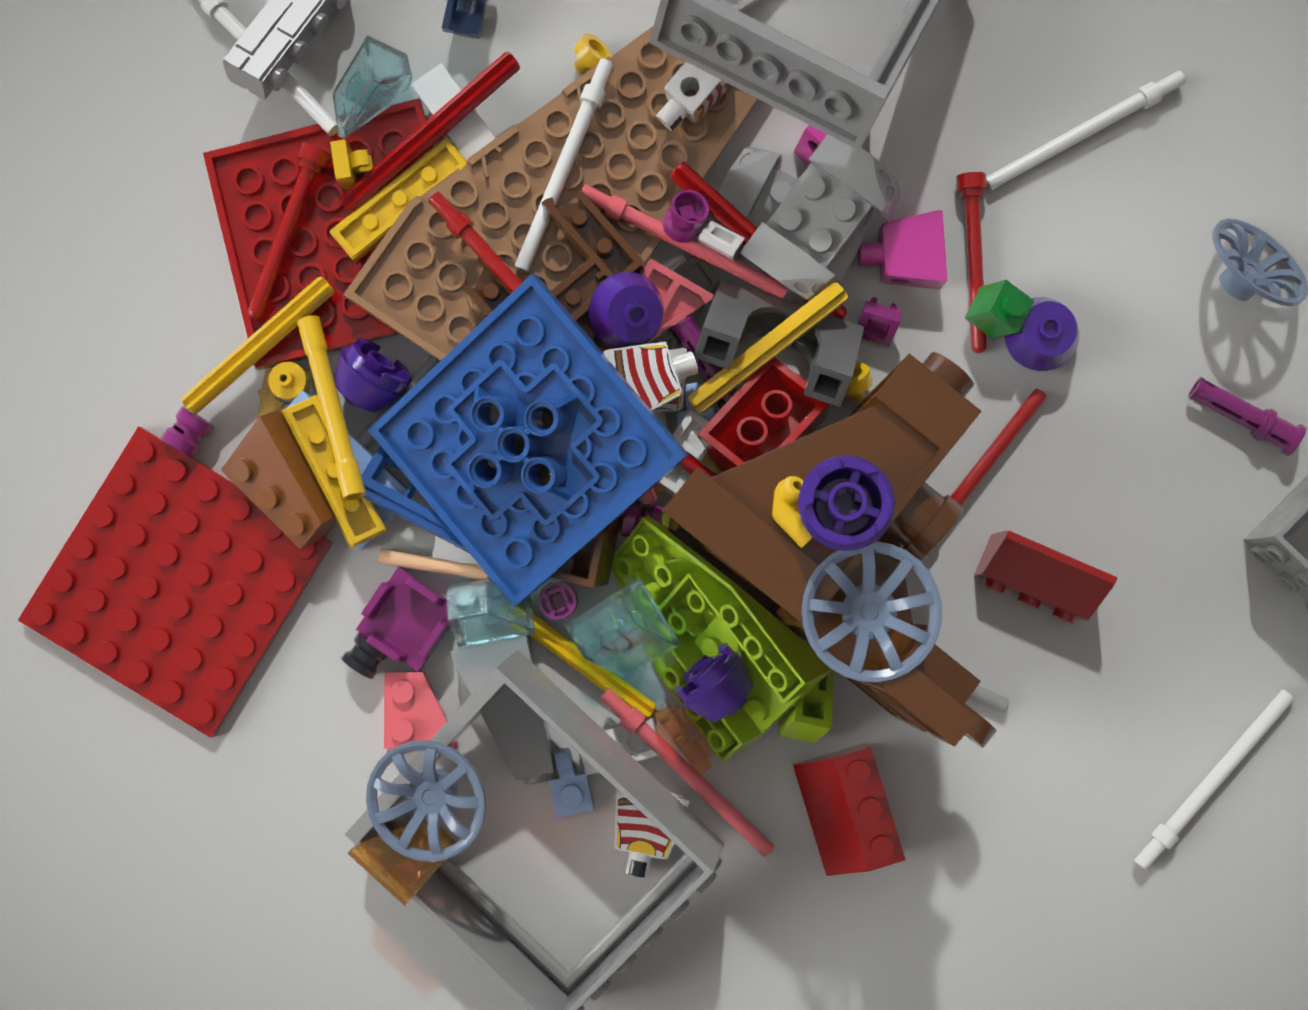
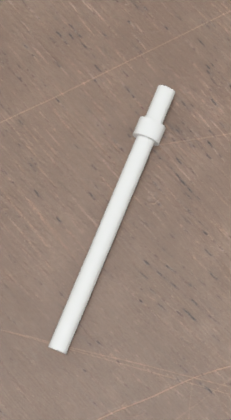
M198 0L201 3V9L212 20H218L237 41L247 30L228 10V4L224 0ZM287 71V79L283 88L329 136L335 135L340 130V124Z
M600 59L591 83L586 84L580 97L581 107L541 202L553 197L556 207L595 110L601 108L605 99L606 92L604 89L614 67V64L607 59ZM542 203L538 207L514 265V268L525 273L529 272L551 219V216L543 208Z
M1177 71L1157 83L1151 81L1138 88L1136 94L991 173L986 176L987 189L991 191L1140 108L1148 109L1161 102L1162 96L1186 83L1184 74L1181 71Z
M1282 689L1166 824L1160 823L1151 834L1153 839L1134 859L1138 866L1147 871L1165 849L1169 851L1179 840L1177 835L1295 700L1290 693Z

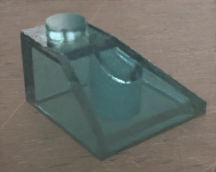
M367 35L332 93L338 136L346 139L391 106L400 92L404 93L408 89L412 80V72L406 53Z
M490 577L456 581L447 588L448 621L459 647L535 634L531 595L514 607Z

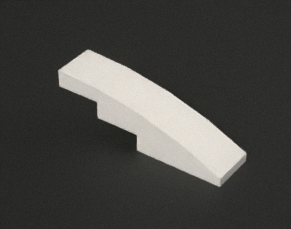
M442 63L410 84L431 115H434L461 91ZM475 109L445 135L466 161L495 139V136Z

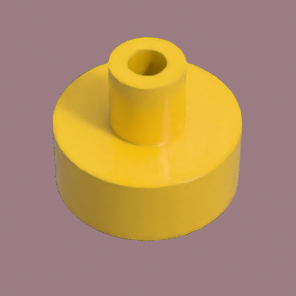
M586 33L574 46V51L578 57L574 67L581 74H585L589 69L596 66L601 58L611 57V52L600 39Z
M282 362L271 370L268 383L271 391L277 397L286 401H293L302 391H308L309 376L296 363Z
M860 362L855 364L853 377L845 396H850L852 402L862 401L865 398L864 392L873 384L870 368L867 364Z

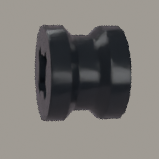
M358 633L354 638V647L351 651L345 652L341 660L361 675L373 679L377 674L376 667L380 661L386 660L388 656L367 643L366 636Z

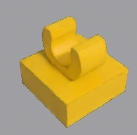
M346 140L330 142L336 180L343 189H349L357 182L356 174H365L373 168L372 156H369L368 150L353 152Z

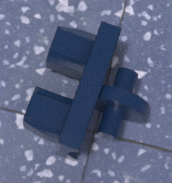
M447 0L441 27L443 32L479 39L488 0Z

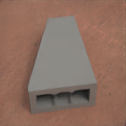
M529 635L450 651L452 660L471 695L497 666L517 650L535 665ZM506 685L482 711L481 715L515 780L526 778L527 785L549 780L548 774L554 773L556 770L548 724Z

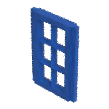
M379 446L361 475L366 495L363 498L469 553L435 511L411 499L416 491L412 483H410L403 495L376 481L385 464L401 471L385 450ZM488 465L486 472L490 478L494 479L497 470Z

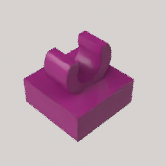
M872 297L870 302L866 301L857 324L864 326L862 338L890 347L903 312L897 310L895 303H892L890 308L876 304L878 298Z

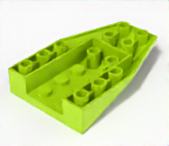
M649 515L642 518L615 552L611 567L655 671L722 763L751 748L832 670L818 658L809 645L740 586ZM727 643L735 652H741L754 686L745 698L746 703L739 711L731 716L726 715L716 722H711L683 707V700L674 692V689L679 685L683 687L687 684V681L682 676L701 657L706 654L708 657L712 656L714 658L721 653L717 649L719 645Z

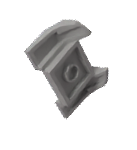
M828 134L809 158L811 164L768 222L760 224L740 251L741 255L807 300H812L834 282L843 286L836 275L829 271V268L873 210L885 221L891 222L901 194L897 178L873 155L862 147L859 151Z
M747 147L743 149L728 171L718 192L758 228L762 222L765 224L768 222L798 179L775 168L781 154ZM873 211L829 268V271L835 274L840 282H842L863 241L872 219ZM708 214V219L718 223L710 214Z

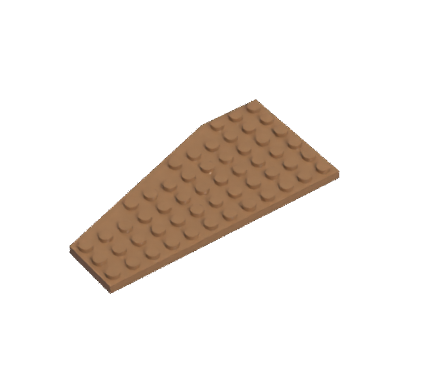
M652 26L613 56L605 58L614 64L604 89L606 96L601 108L595 110L556 207L577 203V191L582 190L584 184L610 197H613L615 194L627 200L626 205L663 222L673 197L682 191L671 180L670 175L681 162H686L704 179L752 110L758 98L731 85L696 123H692L685 117L673 131H670L658 120L656 115L668 102L664 89L666 84L686 61L649 43L653 30ZM598 64L565 87L561 94L517 126L513 125L469 157L466 162L467 165L460 171L459 168L424 194L421 196L417 195L410 200L343 294L345 298L439 361L486 318L464 291L465 285L475 289L483 267L476 264L475 261L478 257L462 238L456 239L446 228L447 222L429 204V198L438 191L458 212L463 211L472 220L475 231L522 282L531 274H534L551 291L587 260L551 218L529 272L525 273L514 268L581 107L580 97L586 84L591 83ZM688 91L684 95L691 97L696 95L697 92ZM597 207V209L604 215L605 211ZM605 216L642 258L645 266L662 239L622 219H619L617 222ZM588 313L577 323L593 341L597 335L592 329Z

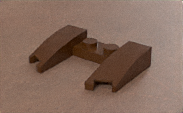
M582 190L577 191V203L555 207L553 197L541 202L543 208L587 260L551 290V293L576 322L589 313L592 295L605 279L621 272L639 274L643 271L645 263ZM477 257L475 262L483 267L482 273L475 289L465 285L464 291L487 317L511 294V291Z

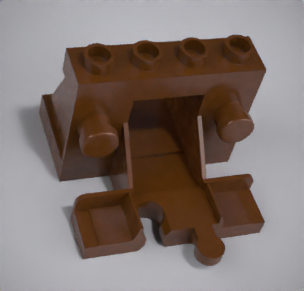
M932 352L923 363L909 353L856 406L847 418L713 477H709L697 467L662 510V526L740 586L780 622L786 624L808 642L803 629L801 614L803 594L808 580L817 566L837 550L819 543L813 537L800 548L775 522L772 516L776 486L780 481L785 480L789 476H797L804 481L814 467L827 459L837 456H855L873 463L889 480L895 499L892 521L886 532L877 542L893 544L897 547L904 545V550L920 561L923 560L948 534L963 511V507L949 495L943 497L925 481L982 412L965 398L973 388L974 382L957 364L939 353ZM862 553L848 557L836 564L855 587L862 584ZM874 553L875 585L881 586L901 561L889 555ZM826 573L818 586L814 599L843 602L846 595ZM905 578L891 593L894 599L909 597ZM911 608L897 611L896 618L927 632L928 625L913 624ZM813 611L814 626L819 639L843 622L842 614ZM892 629L887 633L901 663L910 657L921 644ZM850 632L827 650L837 660L850 666L856 635ZM869 639L862 670L877 671L888 669V662L875 639ZM934 644L930 653L918 666L909 673L893 680L862 682L845 677L896 719L923 732L927 731L935 738L954 747L965 735L979 747L984 748L997 732L995 727L965 704L981 681L936 644Z

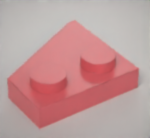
M651 258L640 275L648 278L659 290L663 300L664 314L658 332L649 342L682 321L702 305L711 301L714 296L712 293Z
M385 672L384 749H394L401 744L411 741H430L447 722L446 714L440 702L436 699L432 691L433 687L425 672ZM458 739L450 746L451 748H459Z

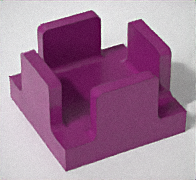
M398 567L390 580L382 582L361 612L364 618L355 630L367 637V643L395 662H404L415 671L420 672L462 611V608L402 567Z

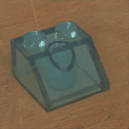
M641 579L619 590L564 625L584 659L623 678L681 645Z

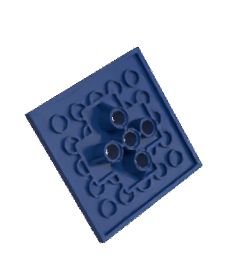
M531 274L368 430L514 607L527 599L689 456L540 278L534 274ZM492 403L497 406L500 413L496 424L489 418ZM545 407L549 408L554 416V421L550 428H547L541 421L543 417L542 411ZM516 434H520L525 441V449L522 454L518 453L514 448ZM488 460L493 461L497 468L494 479L490 478L486 472ZM541 464L546 465L550 470L551 477L548 484L543 483L538 476Z

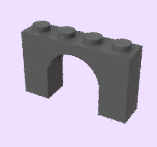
M721 278L703 324L694 357L730 370L740 343L749 338L764 337L803 306ZM828 315L791 344V346L795 347L805 356L810 367L803 395L838 407L841 406L853 377L864 326Z

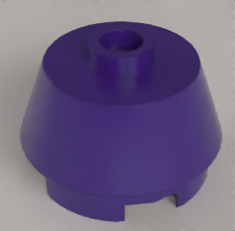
M621 272L605 279L595 289L589 305V319L593 331L603 343L612 348L648 343L658 332L664 314L663 300L657 287L648 278L633 272Z
M1035 297L1032 298L1034 302L1019 333L1005 335V343L1012 358L1020 365L1035 371H1050L1061 367L1074 355L1079 342V327L1075 316L1063 303L1052 298Z
M358 338L355 343L341 350L334 376L335 386L351 405L377 413L405 395L406 383L411 375L398 359L393 364L386 356L379 353L378 351L381 348L379 345L369 340Z
M837 456L821 462L810 471L801 486L798 506L801 520L815 540L835 550L853 551L873 544L886 532L893 518L895 499L889 480L876 465L855 456Z
M727 643L719 645L717 649L721 653L714 658L712 656L708 657L706 654L701 657L682 676L687 681V684L683 687L679 685L674 689V692L683 700V707L711 722H716L726 715L731 716L739 711L746 703L745 698L754 686L741 652H735Z

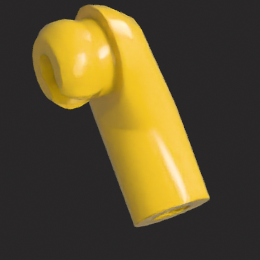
M789 476L785 480L780 481L774 490L772 516L775 522L802 548L812 538L801 520L798 506L799 493L804 481L800 477Z

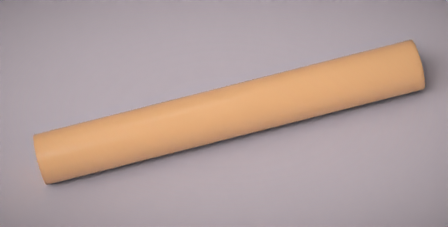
M381 549L379 552L378 562L380 564L490 581V577L479 564L459 563L388 549Z

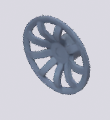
M1237 219L1221 220L1213 228L1212 239L1215 249L1227 266L1220 274L1219 280L1223 288L1231 296L1240 301H1248L1257 293L1261 297L1283 306H1296L1306 299L1308 284L1301 268L1287 250L1275 239L1259 228ZM1230 228L1234 230L1237 234V239L1232 233L1226 231V229ZM1247 232L1255 236L1253 246L1249 253ZM1221 239L1228 241L1232 249L1224 250ZM1266 243L1276 253L1259 262L1257 260ZM1281 261H1285L1290 268L1267 271ZM1281 279H1291L1295 281L1297 284V288L1291 282H1287ZM1269 288L1270 294L1262 289ZM1280 288L1285 289L1291 298H1282Z
M876 541L859 550H837L817 566L809 578L803 594L801 609L803 629L810 646L818 658L830 669L842 676L862 682L893 680L909 673L932 650L941 627L942 602L938 587L931 573L919 559L893 544ZM862 553V584L855 587L836 564L848 557ZM874 553L889 555L901 561L881 586L875 585ZM910 569H912L920 578L926 593L894 599L891 593L903 581ZM826 573L845 593L846 597L843 602L814 599L818 586ZM930 604V619L927 632L896 618L897 611ZM813 611L842 614L843 622L819 639L814 626ZM891 629L921 643L916 651L902 663L887 635ZM851 632L856 635L853 657L850 666L837 660L827 649ZM869 639H875L888 662V669L877 671L862 670Z
M421 740L407 742L395 747L377 762L367 784L366 804L374 829L386 844L405 857L428 862L451 858L458 855L472 843L483 825L486 812V796L482 781L475 768L463 755L442 743ZM413 751H425L424 773L415 771L407 763L403 754ZM437 753L450 758L458 766L450 773L436 769ZM394 761L398 771L410 783H391L383 780L381 776L390 763ZM465 773L472 783L475 796L464 797L457 795L458 786L456 781ZM379 790L390 795L406 796L407 800L390 809L379 812L377 793ZM453 806L458 808H476L470 829L463 826L455 817L452 809ZM412 811L414 816L399 840L390 832L384 822ZM442 818L449 829L461 838L454 845L444 849L440 842L439 832ZM424 820L428 821L430 850H421L409 846Z

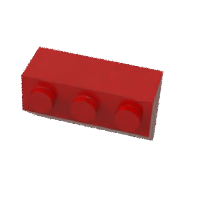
M774 357L743 384L697 434V438L721 471L724 472L813 433L825 420L830 404L803 395L807 382Z
M1009 530L991 534L974 574L984 579L982 586L1001 594L1004 593L1005 589L1019 594L1017 601L1039 609L1040 604L1054 610L1053 617L1070 624H1074L1076 619L1089 621L1114 587L1118 578Z
M862 743L793 764L826 876L869 872L906 860L872 748L869 745Z

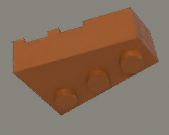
M283 409L258 417L221 471L302 550L318 542L322 537L326 538L337 524V521L281 414Z

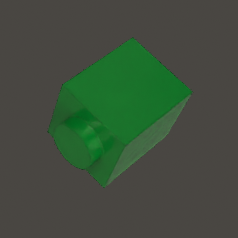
M1002 280L979 288L965 319L991 338L1019 333L1034 300L1008 280Z

